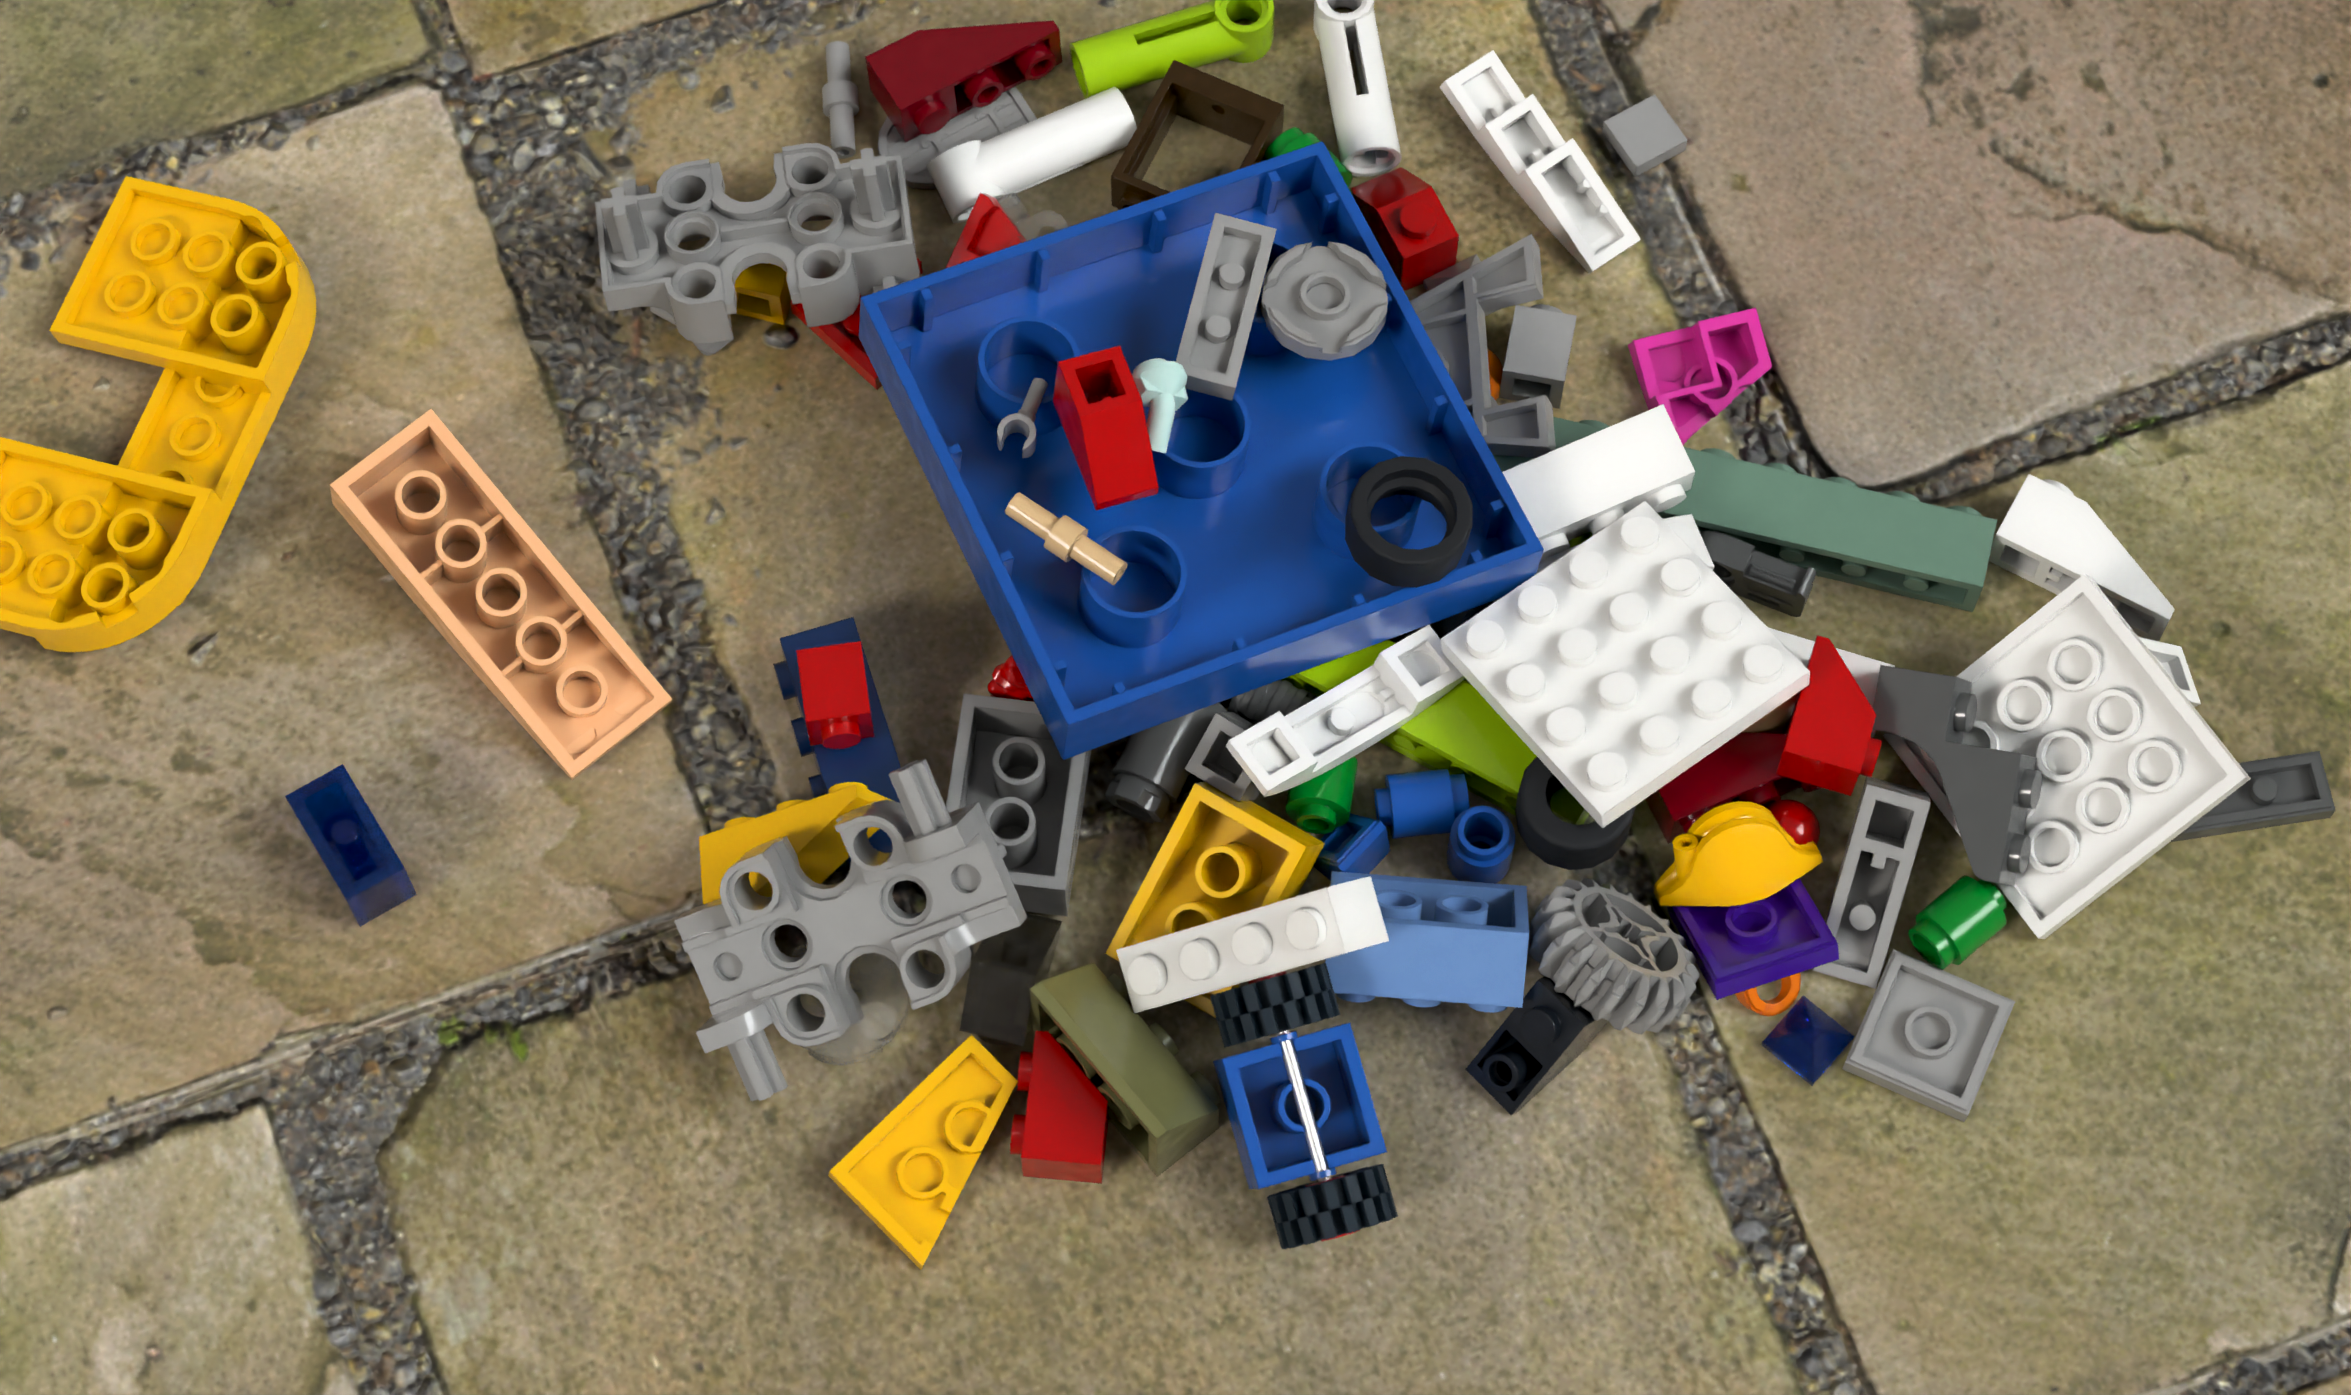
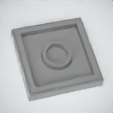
M1893 949L1842 1069L1965 1122L2015 1001Z

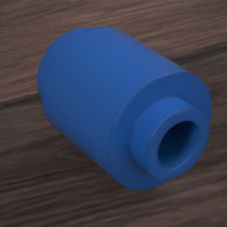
M1447 768L1388 774L1385 776V788L1374 789L1376 819L1381 821L1385 827H1390L1392 839L1450 833L1452 824L1457 816L1470 808L1465 774L1449 775Z
M1489 806L1471 807L1457 816L1450 830L1447 864L1451 873L1458 881L1496 884L1505 877L1510 868L1515 844V830L1509 818L1498 809Z

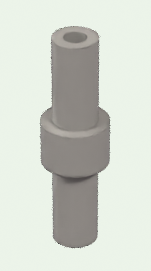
M834 41L828 43L825 47L827 83L822 87L823 113L830 119L831 149L836 152L838 158L845 159L854 156L856 153L854 116L859 112L858 87L855 83L851 82L849 45L846 42Z

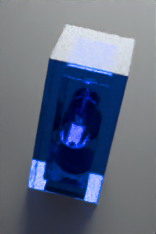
M343 764L285 796L298 823L359 926L368 923L417 895L403 864Z

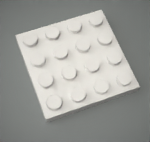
M1643 501L1441 638L1442 653L1602 829L1800 692L1810 683V671L1646 501Z
M2087 574L2079 577L1956 676L1972 682L1970 694H1975L1977 698L1975 722L1969 733L1963 732L1962 744L2037 758L2035 770L2041 771L2042 774L2040 798L2035 809H2028L2024 835H2029L2031 839V851L2027 868L2023 874L2017 873L2015 886L1996 883L2038 939H2046L2251 779L2091 576ZM1885 733L1883 735L1924 790L1929 793L1930 798L1961 837L1939 771L1933 760L1922 748L1899 735Z

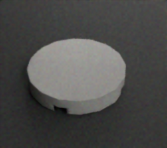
M1312 242L1296 245L1277 257L1264 278L1260 309L1267 329L1283 347L1305 358L1331 361L1354 356L1374 342L1385 324L1388 296L1386 293L1387 285L1382 271L1366 254L1343 243L1328 242L1327 247H1311Z

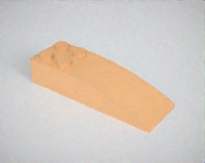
M432 409L330 484L332 504L451 647L571 780L672 702V698Z

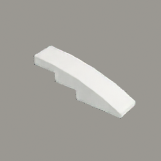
M1494 50L1442 83L1440 89L1504 177L1548 230L1589 274L1641 240L1575 140L1572 138L1568 142L1564 141L1533 94L1527 98L1524 97Z

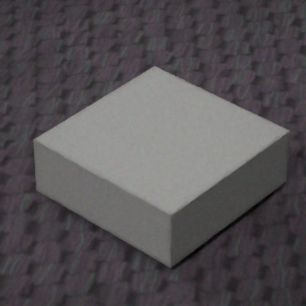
M1655 94L1605 120L1603 123V134L1634 177L1686 150L1687 138Z

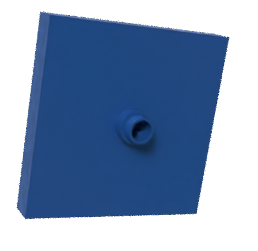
M1323 141L860 297L859 339L1062 760L1502 598L1537 573L1544 549ZM1215 212L1277 229L1266 273L1277 257L1296 245L1312 242L1311 247H1327L1328 242L1346 244L1366 254L1382 271L1387 285L1386 293L1388 296L1387 314L1382 330L1371 345L1354 356L1331 361L1305 358L1283 347L1270 333L1260 309L1264 285L1263 280L1232 401L1186 389L1188 400L1175 411L1166 453L1152 451L1159 486L1158 494L1095 510L1053 403L1058 362L1119 345L1131 374L1139 364L1150 359L1161 358L1176 362ZM1041 378L1047 382L1048 386L1035 415V452L1028 458H1022L1023 446L1027 440V437L1022 433L1008 435L1004 440V447L1000 451L997 446L999 423L1006 416L1015 414L1021 409L1033 379ZM1143 406L1147 422L1149 408ZM1399 456L1426 458L1447 467L1464 484L1473 504L1472 529L1466 549L1457 567L1440 581L1417 588L1392 586L1371 577L1354 561L1345 541L1346 513L1351 494L1360 477L1378 462ZM1020 492L1058 518L1067 515L1087 528L1088 538L1127 563V568L1120 580L1115 585H1111L1074 559L1065 562L1045 549L1044 539L1005 514L1006 507L1013 496ZM1394 495L1380 499L1375 503L1371 511L1373 529L1384 540L1401 548L1421 550L1439 544L1446 533L1447 522L1443 514L1430 502L1416 496Z

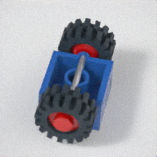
M1326 963L1291 973L1286 971L1248 981V985L1211 995L1210 998L1224 1048L1272 1034L1277 1035L1270 1038V1045L1214 1060L1213 1064L1249 1189H1262L1309 1175L1310 1181L1317 1180L1267 1197L1281 1248L1290 1249L1320 1240L1327 1241L1358 1232L1362 1228L1371 1227L1398 1217L1383 1164L1332 1176L1337 1174L1335 1167L1387 1152L1351 1024L1345 1023L1302 1036H1298L1297 1031H1289L1293 1028L1340 1015Z

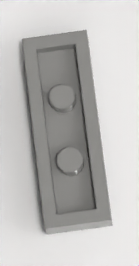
M1215 212L1176 362L1181 364L1187 373L1186 389L1232 401L1277 229Z

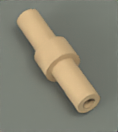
M1020 492L1016 493L1008 503L1005 514L1044 539V548L1063 561L1069 562L1071 559H1074L1111 585H1115L1124 574L1127 563L1088 538V529L1069 516L1063 515L1061 518H1058Z

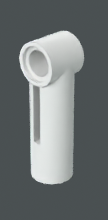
M1315 0L1313 30L1320 44L1340 160L1352 175L1356 177H1371L1388 172L1400 163L1401 152L1374 13V0ZM1339 7H1347L1354 11L1350 13H1339L1337 11H1334L1333 9ZM1350 50L1354 51L1361 95L1356 93L1349 55Z
M1114 86L982 143L980 140H974L955 146L935 157L926 167L953 223H960L968 220L980 193L995 197L999 204H1001L1011 195L1127 147L1137 126L1125 97Z

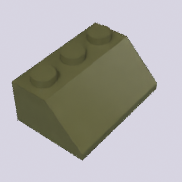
M1093 962L1041 980L1030 988L1034 1032L1035 1030L1049 1032L1106 1098L1110 1122L1157 1177L1219 1129V1109L1216 1105L1221 1100L1216 1090L1199 1071L1189 1075L1174 1056L1179 1053L1178 1048L1162 1026L1157 1022L1147 1026L1137 1013L1134 1014L1127 986L1116 974L1113 973L1106 978Z

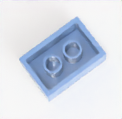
M1331 871L1330 886L1371 876L1389 941L1325 959L1332 987L1337 997L1350 1002H1368L1373 1000L1375 996L1402 998L1403 1002L1408 1005L1424 1008L1438 1006L1441 1002L1467 1003L1474 1010L1488 1013L1501 1012L1506 1010L1507 1007H1523L1529 942L1527 886Z

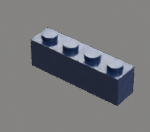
M854 617L780 638L784 661L774 663L773 666L783 700L795 697L801 717L790 721L800 755L804 757L813 754L819 772L818 775L808 777L813 798L828 794V789L835 784L859 782L865 784L868 790L900 803L889 773L901 768L863 646L862 651L875 737L863 738L857 745L843 749H830L824 747L823 744L810 746L796 650L861 641ZM879 828L868 841L876 850L890 853L893 849L892 841L888 834ZM849 857L836 869V872L846 869L850 871L851 858Z

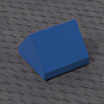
M1350 813L1349 821L1345 825L1335 827L1332 832L1326 833L1320 839L1325 845L1313 867L1330 881L1331 871L1369 874L1391 851L1386 827L1379 820Z

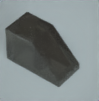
M1026 913L1027 919L1021 926L982 940L971 962L959 1031L976 1034L980 1039L990 1044L1007 1045L1013 1043L1021 1046L1024 1045L1033 1026L1030 988L1039 981L1048 978L1062 921Z

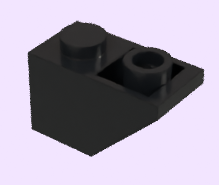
M1545 976L1538 979L1524 996L1523 1007H1515L1465 1069L1510 1115L1517 1113L1575 1060L1608 1022L1603 1018L1596 1021L1592 1014L1583 1007H1574L1573 1000L1565 993L1556 992L1553 980Z

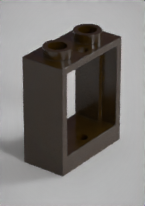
M1173 60L1111 175L1112 206L1120 210L1170 193L1142 179L1177 115L1251 145L1239 168L1241 169L1264 161V154L1268 147L1283 133L1284 105Z

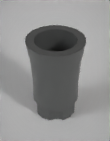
M1216 703L1130 735L1112 771L1115 777L1106 791V799L1112 805L1120 808L1132 817L1152 824L1153 822L1162 823L1170 804L1176 803L1190 775V772L1186 771L1185 767L1214 715L1227 712V710L1220 703Z

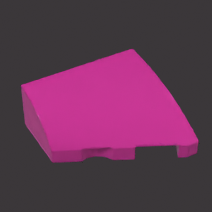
M1756 308L1698 321L1691 327L1636 339L1628 344L1648 410L1664 404L1682 445L1708 421L1732 403V400L1747 387L1751 386L1772 368Z

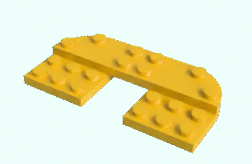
M125 176L49 331L59 343L163 367L164 370L118 466L0 437V629L34 637L45 649L59 652H87L104 649L137 637L155 626L184 602L198 581L304 358L315 326L316 295L310 273L278 225L256 208L223 197Z

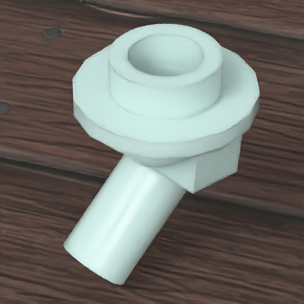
M1154 358L1139 364L1134 369L1132 376L1141 396L1143 406L1149 408L1146 423L1151 450L1166 453L1175 411L1188 400L1185 388L1187 373L1183 366L1175 361Z

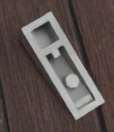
M1866 777L1825 921L1838 943L1839 960L1815 967L1813 971L1876 989L1930 809L1931 800L1929 793L1878 778Z

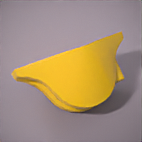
M1745 801L1726 803L1703 814L1692 824L1686 834H1680L1674 838L1673 851L1675 861L1656 881L1654 894L1660 906L1716 907L1744 905L1765 899L1785 888L1823 863L1822 855L1814 841L1804 845L1796 844L1794 839L1781 827L1771 811L1764 806Z

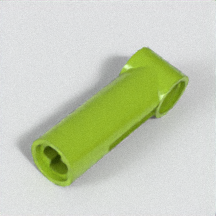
M1211 0L1072 42L1069 45L1070 56L1081 92L1086 99L1114 86L1122 91L1164 78L1173 60L1192 68H1198L1224 59L1238 63L1254 62L1264 57L1271 48L1274 32L1273 0ZM1238 19H1248L1252 20L1254 23L1250 25H1239L1234 23V21Z

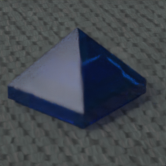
M1803 995L1763 1040L1761 1045L1813 1086L1851 1043L1854 1036Z

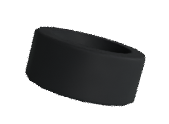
M1406 456L1378 462L1360 477L1351 494L1345 518V541L1354 561L1371 577L1392 586L1417 588L1440 581L1457 567L1466 549L1472 529L1473 504L1464 484L1447 467L1426 458ZM1394 495H1409L1430 502L1443 514L1447 522L1446 533L1439 544L1421 550L1396 546L1384 540L1372 527L1371 511L1375 503L1380 499Z

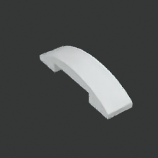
M1427 625L1380 652L1375 663L1369 668L1286 716H1283L1278 711L1228 740L1226 748L1264 797L1274 795L1305 783L1374 745L1430 707L1461 683L1465 677L1442 653L1441 639L1431 626Z

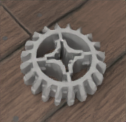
M1584 878L1581 882L1567 879L1562 886H1556L1551 895H1546L1535 910L1536 915L1530 923L1529 943L1531 947L1528 952L1535 961L1541 963L1538 971L1542 976L1553 980L1556 992L1565 993L1573 1000L1574 1007H1583L1592 1014L1594 1020L1598 1021L1603 1018L1609 1021L1614 1029L1620 1031L1627 1026L1633 1033L1640 1035L1646 1030L1659 1033L1665 1025H1669L1675 1016L1679 1017L1691 1002L1689 997L1695 991V983L1700 976L1694 966L1695 956L1691 951L1684 948L1686 943L1684 937L1673 933L1669 928V920L1660 919L1651 911V905L1644 906L1634 900L1631 892L1622 894L1617 892L1610 883L1605 882L1599 886L1592 879Z

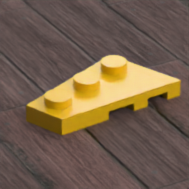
M972 1034L842 1158L828 1174L920 1270H922L1018 1082Z

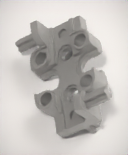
M819 143L782 147L781 153H774V173L776 177L774 188L762 199L752 202H740L724 193L725 184L719 162L710 163L709 159L684 162L672 166L663 172L657 181L656 193H651L649 185L637 186L635 179L623 181L624 187L611 189L612 198L601 199L599 202H595L602 290L608 312L636 307L660 308L672 315L678 332L686 340L695 343L732 340L733 332L730 314L737 313L735 281L740 273L748 267L756 264L770 263L781 267L787 272L786 280L792 304L802 303L808 328L845 320L858 307L860 294L863 297L921 277L901 154L874 156L873 148H865L860 150L861 159L850 160L848 163L840 164L836 152L830 147ZM833 219L828 227L819 231H808L801 227L803 222ZM710 238L705 246L697 250H684L678 247L679 243Z
M926 759L910 762L902 768L889 773L900 803L891 800L875 801L851 810L849 813L841 815L836 819L837 824L834 827L840 833L851 858L849 874L840 883L824 885L808 878L799 865L798 856L788 837L785 836L754 847L736 861L721 879L720 899L685 911L674 920L683 940L681 943L685 952H688L710 1003L709 1009L712 1017L696 1032L704 1053L728 1046L751 1102L757 1099L758 1101L767 1099L774 1093L785 1090L788 1087L764 1029L774 1023V1026L783 1038L792 1044L807 1047L841 1037L852 1024L858 1023L864 1018L858 996L852 989L849 979L851 964L857 957L862 954L877 953L885 955L892 960L900 970L903 984L912 1002L910 1005L912 1010L937 1002L949 994L970 966L971 945L1019 927L1027 919L1023 905L1003 860L1007 855L1006 848L1002 842L996 844L980 803L976 802L948 812ZM876 827L885 831L892 841V852L884 853L872 847L868 841L867 828ZM749 872L761 873L769 880L773 890L772 897L761 896L753 890L749 882ZM909 880L922 887L927 899L926 907L923 911L911 914L898 908L892 894L894 885L897 882ZM789 924L802 930L808 943L806 953L800 957H790L782 953L776 946L774 938L777 927ZM919 950H929L937 954L944 963L945 973L935 974L926 970L920 963ZM801 994L813 995L819 999L824 1006L825 1017L812 1016L806 1012L801 1004Z

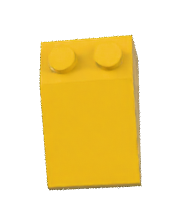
M1207 782L1195 783L1105 954L1119 961L1117 949L1298 896L1325 843L1250 800L1239 802ZM1240 984L1184 1000L1216 1018L1210 996L1238 988Z

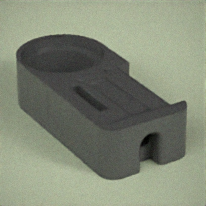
M1715 531L1700 532L1715 566L1713 571L1736 595L1794 617L1801 616L1816 576V571L1808 566L1806 570L1754 550V545Z

